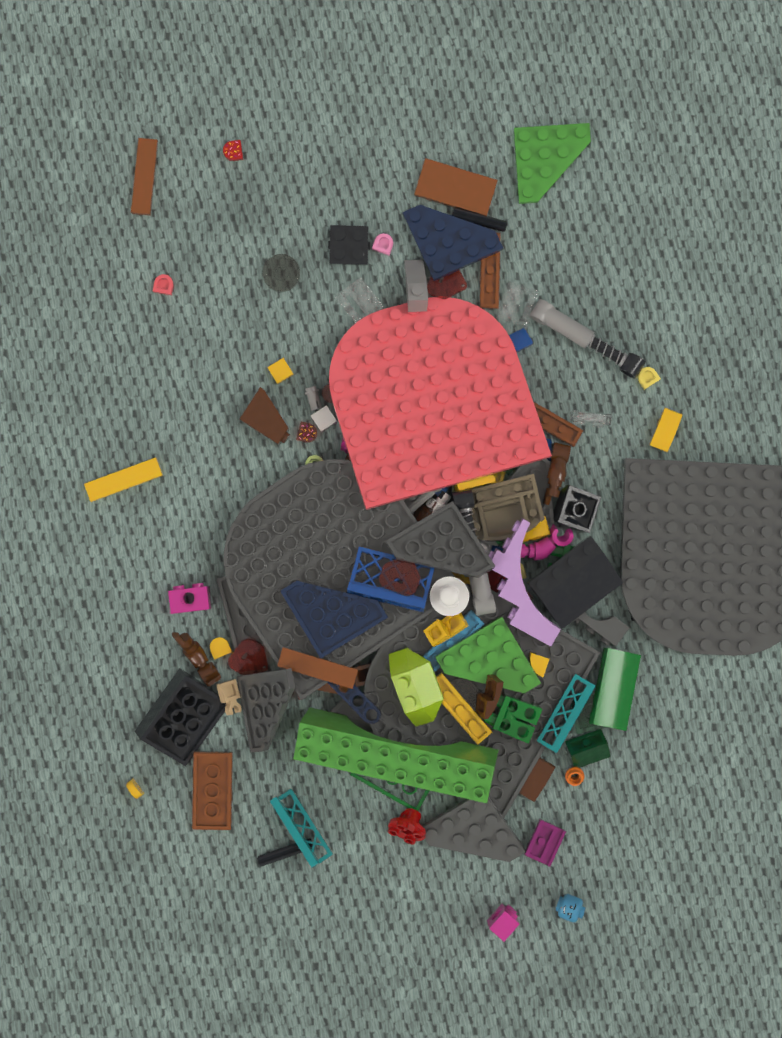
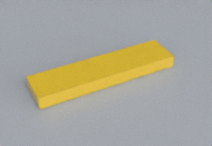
M155 457L85 483L84 486L90 502L156 479L163 476Z
M441 672L436 678L444 697L442 704L478 745L492 733L491 729Z

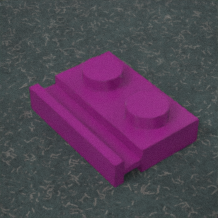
M539 819L524 855L550 867L566 831Z

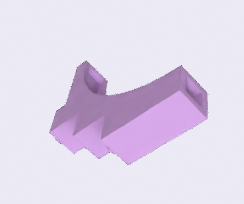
M521 518L520 521L517 520L513 525L512 531L514 532L511 538L507 537L502 545V548H504L503 552L496 548L494 552L490 551L488 556L495 565V568L492 570L506 577L505 580L501 579L497 586V590H499L498 595L517 605L508 614L510 625L552 646L561 629L543 616L534 606L526 592L521 575L522 543L530 525L529 521Z

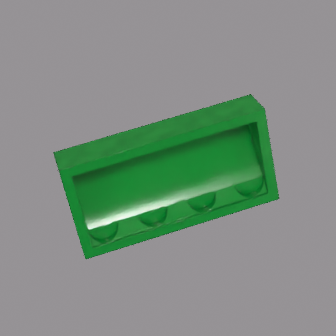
M603 648L589 720L590 724L627 731L641 655Z

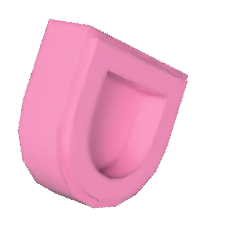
M379 234L373 243L372 250L390 256L393 248V239L388 234Z

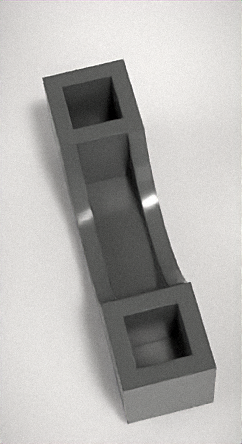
M584 612L574 620L576 623L580 621L586 625L585 629L592 635L595 633L602 637L600 641L608 647L611 644L617 646L629 630V627L615 616L604 620H594Z

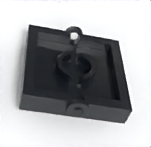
M330 225V241H328L330 264L368 265V250H370V242H368L369 227Z

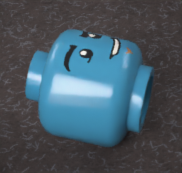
M565 894L564 897L560 896L556 907L560 918L573 923L578 918H583L586 909L583 907V900L570 894Z

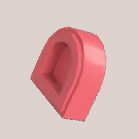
M166 274L159 275L154 281L153 292L172 296L174 287L172 278Z

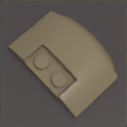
M534 474L471 489L474 498V508H472V513L474 514H472V518L475 521L473 522L474 528H476L475 533L479 540L503 541L507 537L511 538L514 532L512 527L517 520L520 521L523 518L530 522L527 533L545 519Z

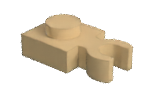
M236 679L217 684L221 703H226V715H233L232 708H234L235 713L241 712V706L236 700L241 698Z

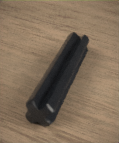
M454 208L452 213L454 217L490 229L505 232L507 228V221L458 208Z
M294 843L260 855L257 860L262 867L302 852L298 845Z

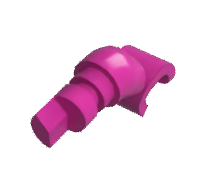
M553 524L550 528V537L546 536L539 542L528 544V546L522 544L521 558H525V556L533 558V560L547 558L555 550L556 544L558 546H567L572 542L574 537L573 531L569 528L566 529L564 535L557 536L559 531Z

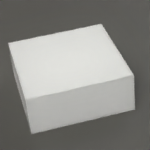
M327 405L311 415L321 432L337 422Z

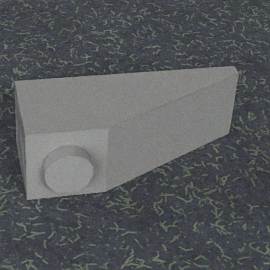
M423 259L404 260L408 312L427 311L428 293Z

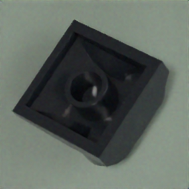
M565 485L560 491L553 511L554 521L590 533L601 497L576 487Z

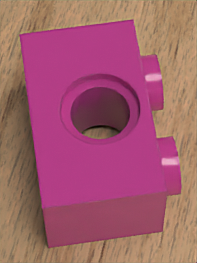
M203 583L192 584V588L185 589L184 585L173 586V590L168 591L171 614L211 609L209 586H204ZM189 592L194 595V601L191 604L185 601V596Z
M502 903L489 917L487 923L489 929L505 942L520 923L516 910L509 904L505 906Z

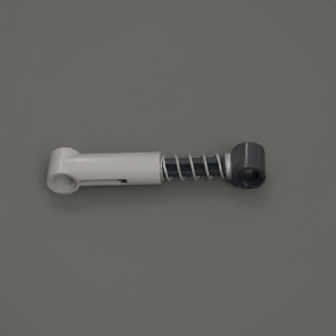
M539 299L529 315L536 322L550 327L583 348L589 346V349L592 348L596 350V353H601L602 357L606 356L609 358V361L613 360L620 367L622 373L633 379L637 378L646 363L634 353H621V350H616L614 346L608 345V342H603L601 338H596L595 332L556 310L553 305L545 300Z
M466 489L452 492V502H454L476 536V528H474L473 523L475 521L472 518V514H474L472 513V508H474L472 490ZM488 573L479 578L469 576L476 616L495 613V601L491 592Z

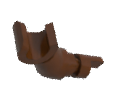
M557 442L553 444L551 463L547 478H549L547 484L550 485L549 488H546L543 504L550 505L552 496L559 497L560 491L558 489L562 486V482H565L567 473L566 464L571 451V446Z
M172 632V637L183 649L184 655L196 669L199 668L197 672L204 683L209 687L219 681L221 675L212 662L207 663L209 660L201 645L194 641L188 633L180 635L178 632Z

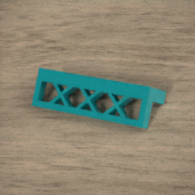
M575 674L537 742L558 753L596 685ZM576 680L587 685L582 693L575 694L573 685ZM570 690H572L573 695L568 696ZM573 697L575 707L565 711L563 704L565 699ZM562 706L563 712L558 713L559 709ZM571 712V714L569 715V717H568V719H567L566 713ZM564 714L566 721L564 726L556 728L554 723L555 716ZM561 729L558 735L556 730ZM554 731L556 740L553 745L542 740L547 732Z
M292 789L270 800L311 868L316 867L333 855ZM291 795L294 800L293 809L285 808L281 800ZM295 812L304 815L303 825L294 822ZM305 828L314 831L315 837L313 842L307 841L304 838ZM316 845L323 846L327 852L320 859L314 854Z

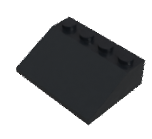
M588 536L528 581L527 585L559 627L563 629L615 590L623 581L594 539Z
M179 668L138 725L135 733L143 742L186 766L193 757L194 751L198 750L224 714L226 703H221L219 694Z

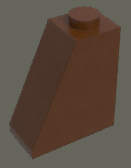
M260 387L240 417V420L277 445H280L281 442L285 444L290 436L288 433L290 429L265 390Z

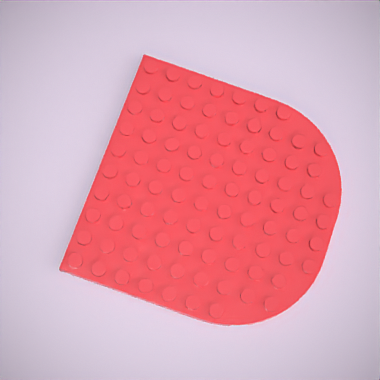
M429 297L427 311L408 312L407 303L365 316L355 323L338 343L329 370L330 395L366 510L552 456L513 342L503 326L491 314L479 306L457 298Z

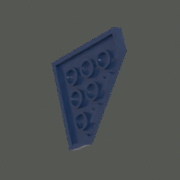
M418 205L403 212V216L433 281L503 250V246L494 230L423 205Z
M295 581L280 591L320 659L388 618L378 600L300 581Z

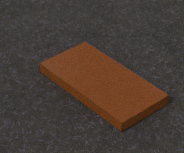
M425 158L414 196L487 216L498 180Z
M194 751L192 829L231 830L233 752Z

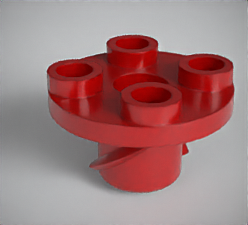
M412 808L405 809L399 817L392 818L389 821L388 833L404 839V842L414 845L416 841L424 840L426 830L420 824V812Z

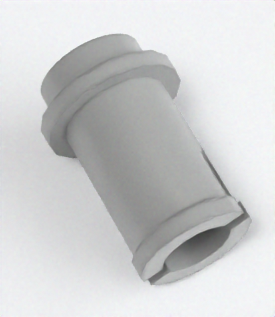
M316 386L306 388L304 394L307 395L310 410L314 411L323 408L318 394L319 389Z

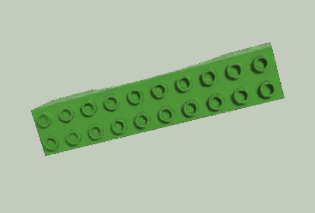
M309 707L299 723L293 759L487 803L499 750L462 741L441 746H424L397 742L361 729L346 715Z

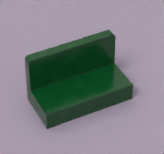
M602 729L565 741L573 767L581 768L611 756L608 742Z

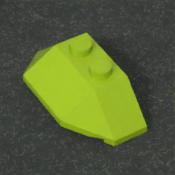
M409 648L389 653L391 679L405 715L416 727L433 722L444 697L431 662Z

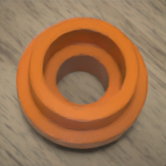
M571 767L565 773L566 781L573 786L580 785L585 777L583 770L579 767ZM572 774H578L577 777L571 776Z

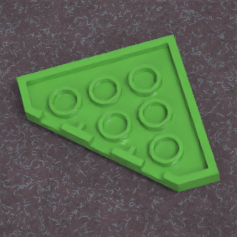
M590 123L514 128L519 204L538 203L591 142Z
M502 616L434 656L443 672L447 675L486 684L487 675L494 674L504 682V689L526 693L541 684Z

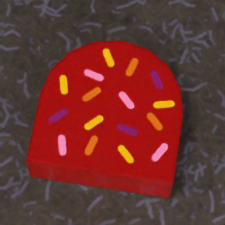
M241 140L229 141L224 145L223 153L227 160H243Z

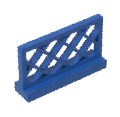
M359 547L347 593L424 613L435 568L398 560L392 554ZM361 554H370L373 561L364 566L360 560ZM383 558L389 559L392 563V566L385 570H382L378 563ZM407 563L412 570L402 575L397 566ZM376 564L380 573L370 577L366 568ZM422 567L430 569L429 576L422 580L416 572ZM395 568L400 577L390 582L385 573ZM364 570L368 580L363 583L356 582V574ZM414 573L419 582L409 587L404 578ZM383 575L388 584L383 587H377L373 580ZM402 580L407 589L402 592L395 591L392 585ZM421 584L425 590L423 598L415 596L411 589Z

